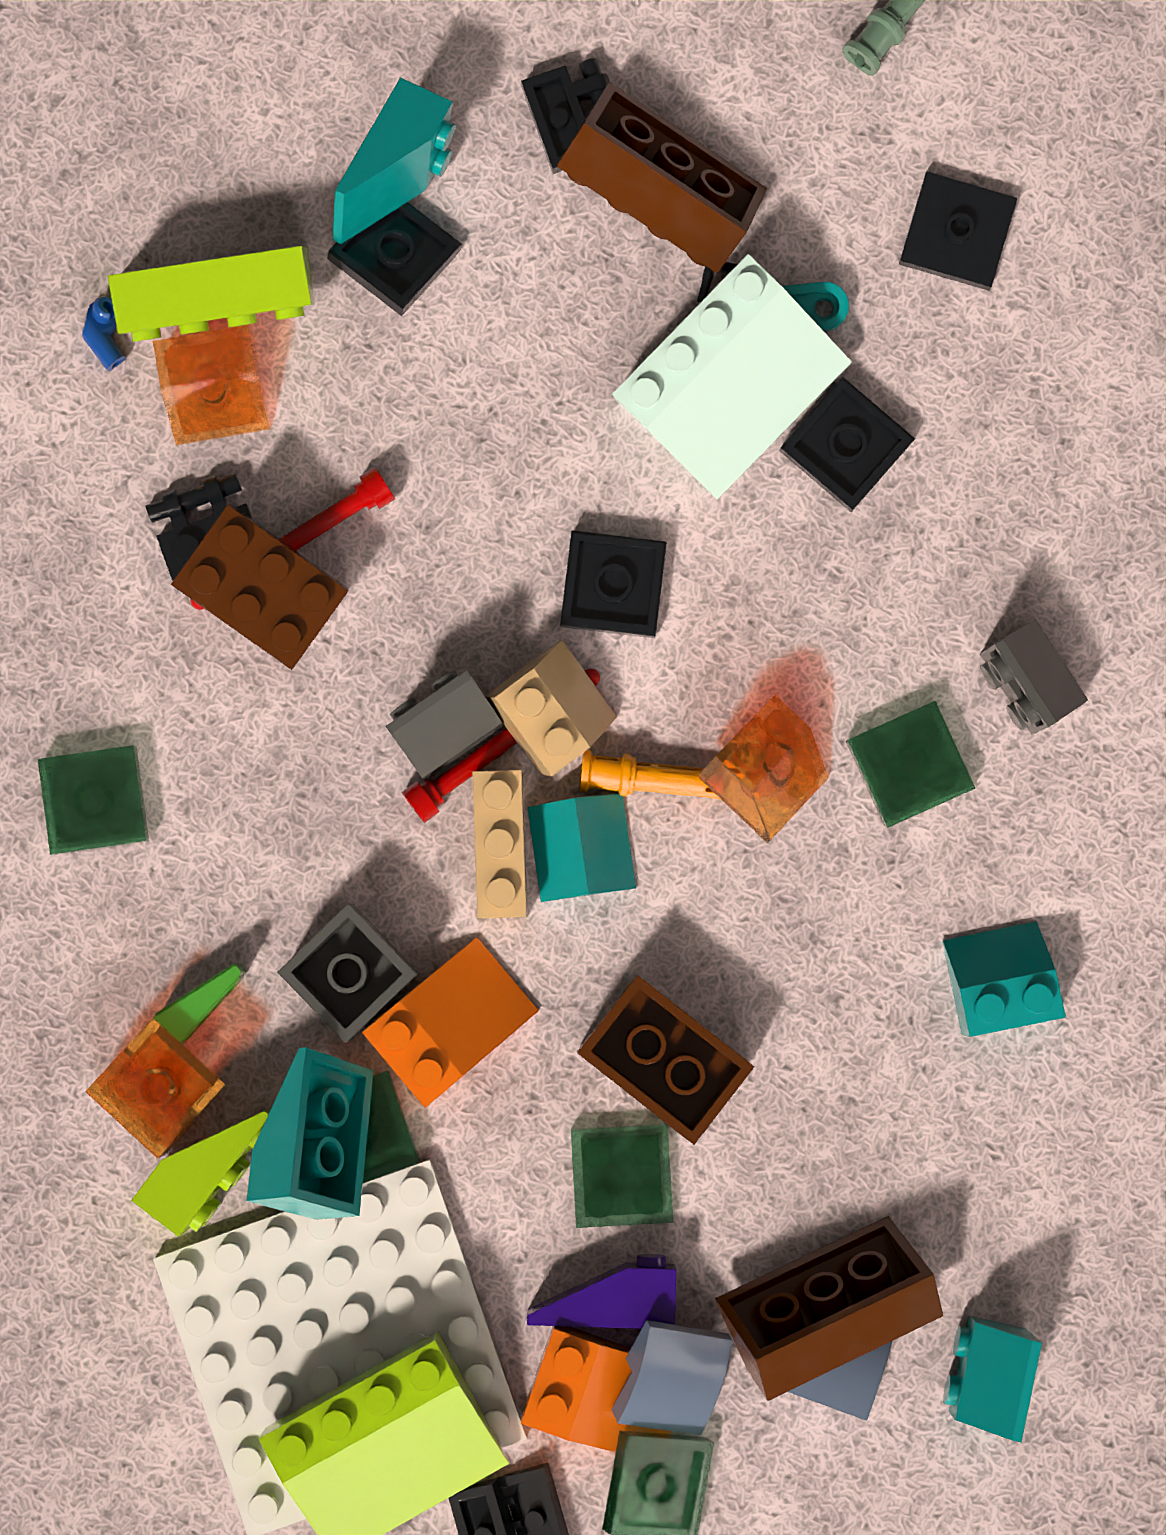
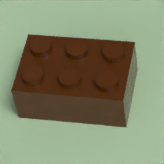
M230 503L171 583L177 590L291 670L349 591L345 585Z
M637 974L577 1050V1054L693 1145L696 1144L755 1067Z

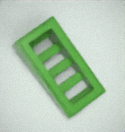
M232 964L155 1013L153 1018L173 1049L186 1043L240 983L247 972L242 964Z

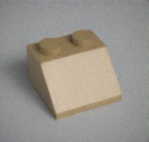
M563 640L556 642L485 695L502 723L539 774L547 776L555 775L589 749L617 718Z

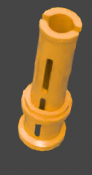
M586 750L582 753L579 792L586 793L589 788L618 791L620 796L627 797L628 794L632 795L634 790L724 800L727 769H707L638 762L636 757L628 753H624L620 758L592 755L591 750Z

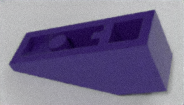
M638 1254L637 1263L626 1262L529 1308L527 1312V1325L642 1328L646 1320L675 1325L676 1266L675 1264H666L665 1255Z

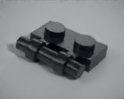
M596 58L587 59L580 63L579 66L584 79L573 83L566 65L521 81V88L552 174L563 171L557 165L585 121L579 101L591 99L593 105H595L610 82L608 75L601 72Z
M236 473L220 479L214 475L203 479V485L181 493H177L176 490L162 494V500L145 505L152 523L168 517L171 519L174 529L159 534L156 537L172 581H174L228 505L225 497L242 491ZM210 502L215 515L189 524L184 511ZM247 503L236 507L253 520Z

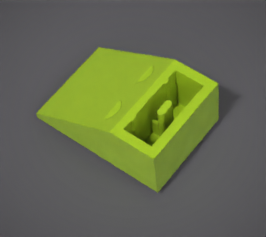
M272 1107L162 1159L131 1201L178 1237L190 1228L197 1232L201 1226L204 1227L222 1204L215 1198L219 1191L223 1189L227 1192L231 1187H234L250 1167L251 1163L245 1157L254 1148Z

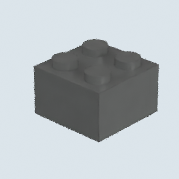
M350 903L277 971L344 1043L351 1041L420 974L354 904Z

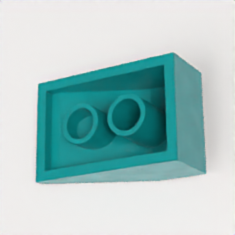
M399 78L335 189L333 241L342 244L426 191L434 175L441 177L444 174L452 156V150L447 147L452 140L456 124L450 122L452 101L408 80Z
M307 1047L298 1048L252 1150L246 1201L315 1220L360 1216L374 1070Z

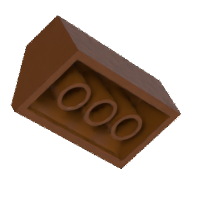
M611 82L604 89L557 165L558 168L567 173L573 182L581 186H587L605 198L615 210L629 214L647 226L654 236L668 240L686 252L693 262L701 266H707L716 273L719 272L747 233L767 190L765 186Z
M889 1216L715 1298L746 1369L767 1401L943 1317L933 1272Z

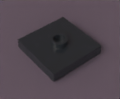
M926 171L899 265L990 291L1017 197Z
M407 202L344 243L339 244L336 242L329 249L327 259L396 313L403 316L461 250L462 243Z
M842 377L780 447L779 451L852 513L913 443L915 438L848 380Z
M572 530L560 627L655 638L667 542Z

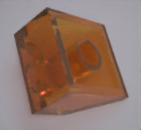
M248 325L153 341L160 389L176 446L270 430L256 341Z
M776 694L697 776L766 843L772 840L829 778L811 728Z
M152 1018L85 1092L158 1159L166 1155L198 1121L226 1084L155 1018Z

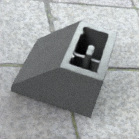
M1036 619L980 654L985 663L980 665L983 676L993 689L996 690L999 687L1003 689L1011 702L1006 706L1010 718L1020 730L1027 727L1031 735L1050 727L1088 701Z
M455 670L446 673L430 686L434 692L420 703L411 698L390 713L394 721L385 727L424 781L504 727L500 718L467 670L459 676Z

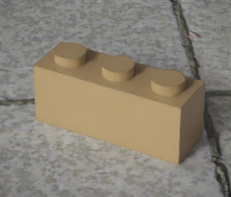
M522 770L473 771L477 919L527 917Z

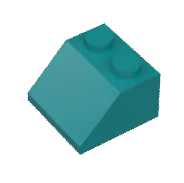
M1037 921L942 940L961 1034L963 1036L973 1037L1066 1018L1056 968Z
M968 1316L966 1327L959 1326L954 1339L953 1354L960 1356L956 1376L948 1375L943 1394V1403L950 1405L949 1413L954 1420L1022 1443L1042 1342L1026 1328Z

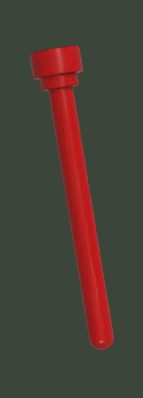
M374 467L359 476L361 481L354 485L356 489L354 492L279 539L294 550H298L364 507L370 510L378 506L381 509L396 498L377 468ZM190 599V603L193 608L197 610L204 609L202 606H200L192 599Z
M593 668L584 670L595 686L598 685L600 681L599 672ZM505 728L433 782L427 779L422 784H419L416 781L401 793L410 806L415 809L414 811L422 822L425 823L440 812L438 807L445 803L442 799L471 778L473 771L482 770L516 745L517 742L507 728Z

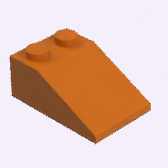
M476 937L362 1033L426 1108L539 1010L478 937Z
M552 1326L522 1411L521 1424L568 1441L659 1464L671 1433L668 1430L618 1424L611 1409L632 1373L626 1360L631 1350L630 1347L574 1327Z

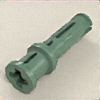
M889 0L884 8L873 10L867 17V26L855 41L849 40L842 48L845 58L865 74L874 76L880 69V60L892 45H899L903 41L906 33L905 25L925 0Z

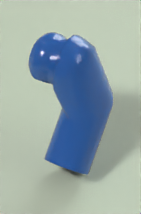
M102 296L89 305L83 325L82 337L105 369L111 371L125 361L126 356L113 340L116 320L112 298Z

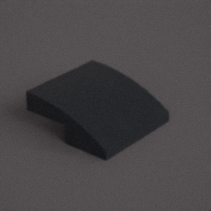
M549 1463L536 1465L473 1484L448 1498L459 1535H569Z

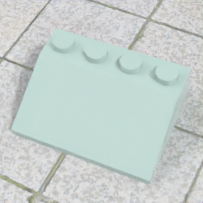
M747 254L613 392L612 396L718 500L843 373L852 361L789 293Z

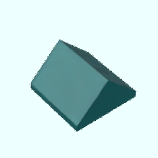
M610 794L576 797L527 807L541 902L636 889L623 796Z

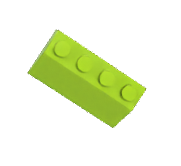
M308 246L290 247L107 275L118 334L131 332L133 342L161 338L160 328L179 325L180 334L208 331V321L227 318L228 327L257 323L256 313L274 310L276 320L305 316L303 306L314 304Z

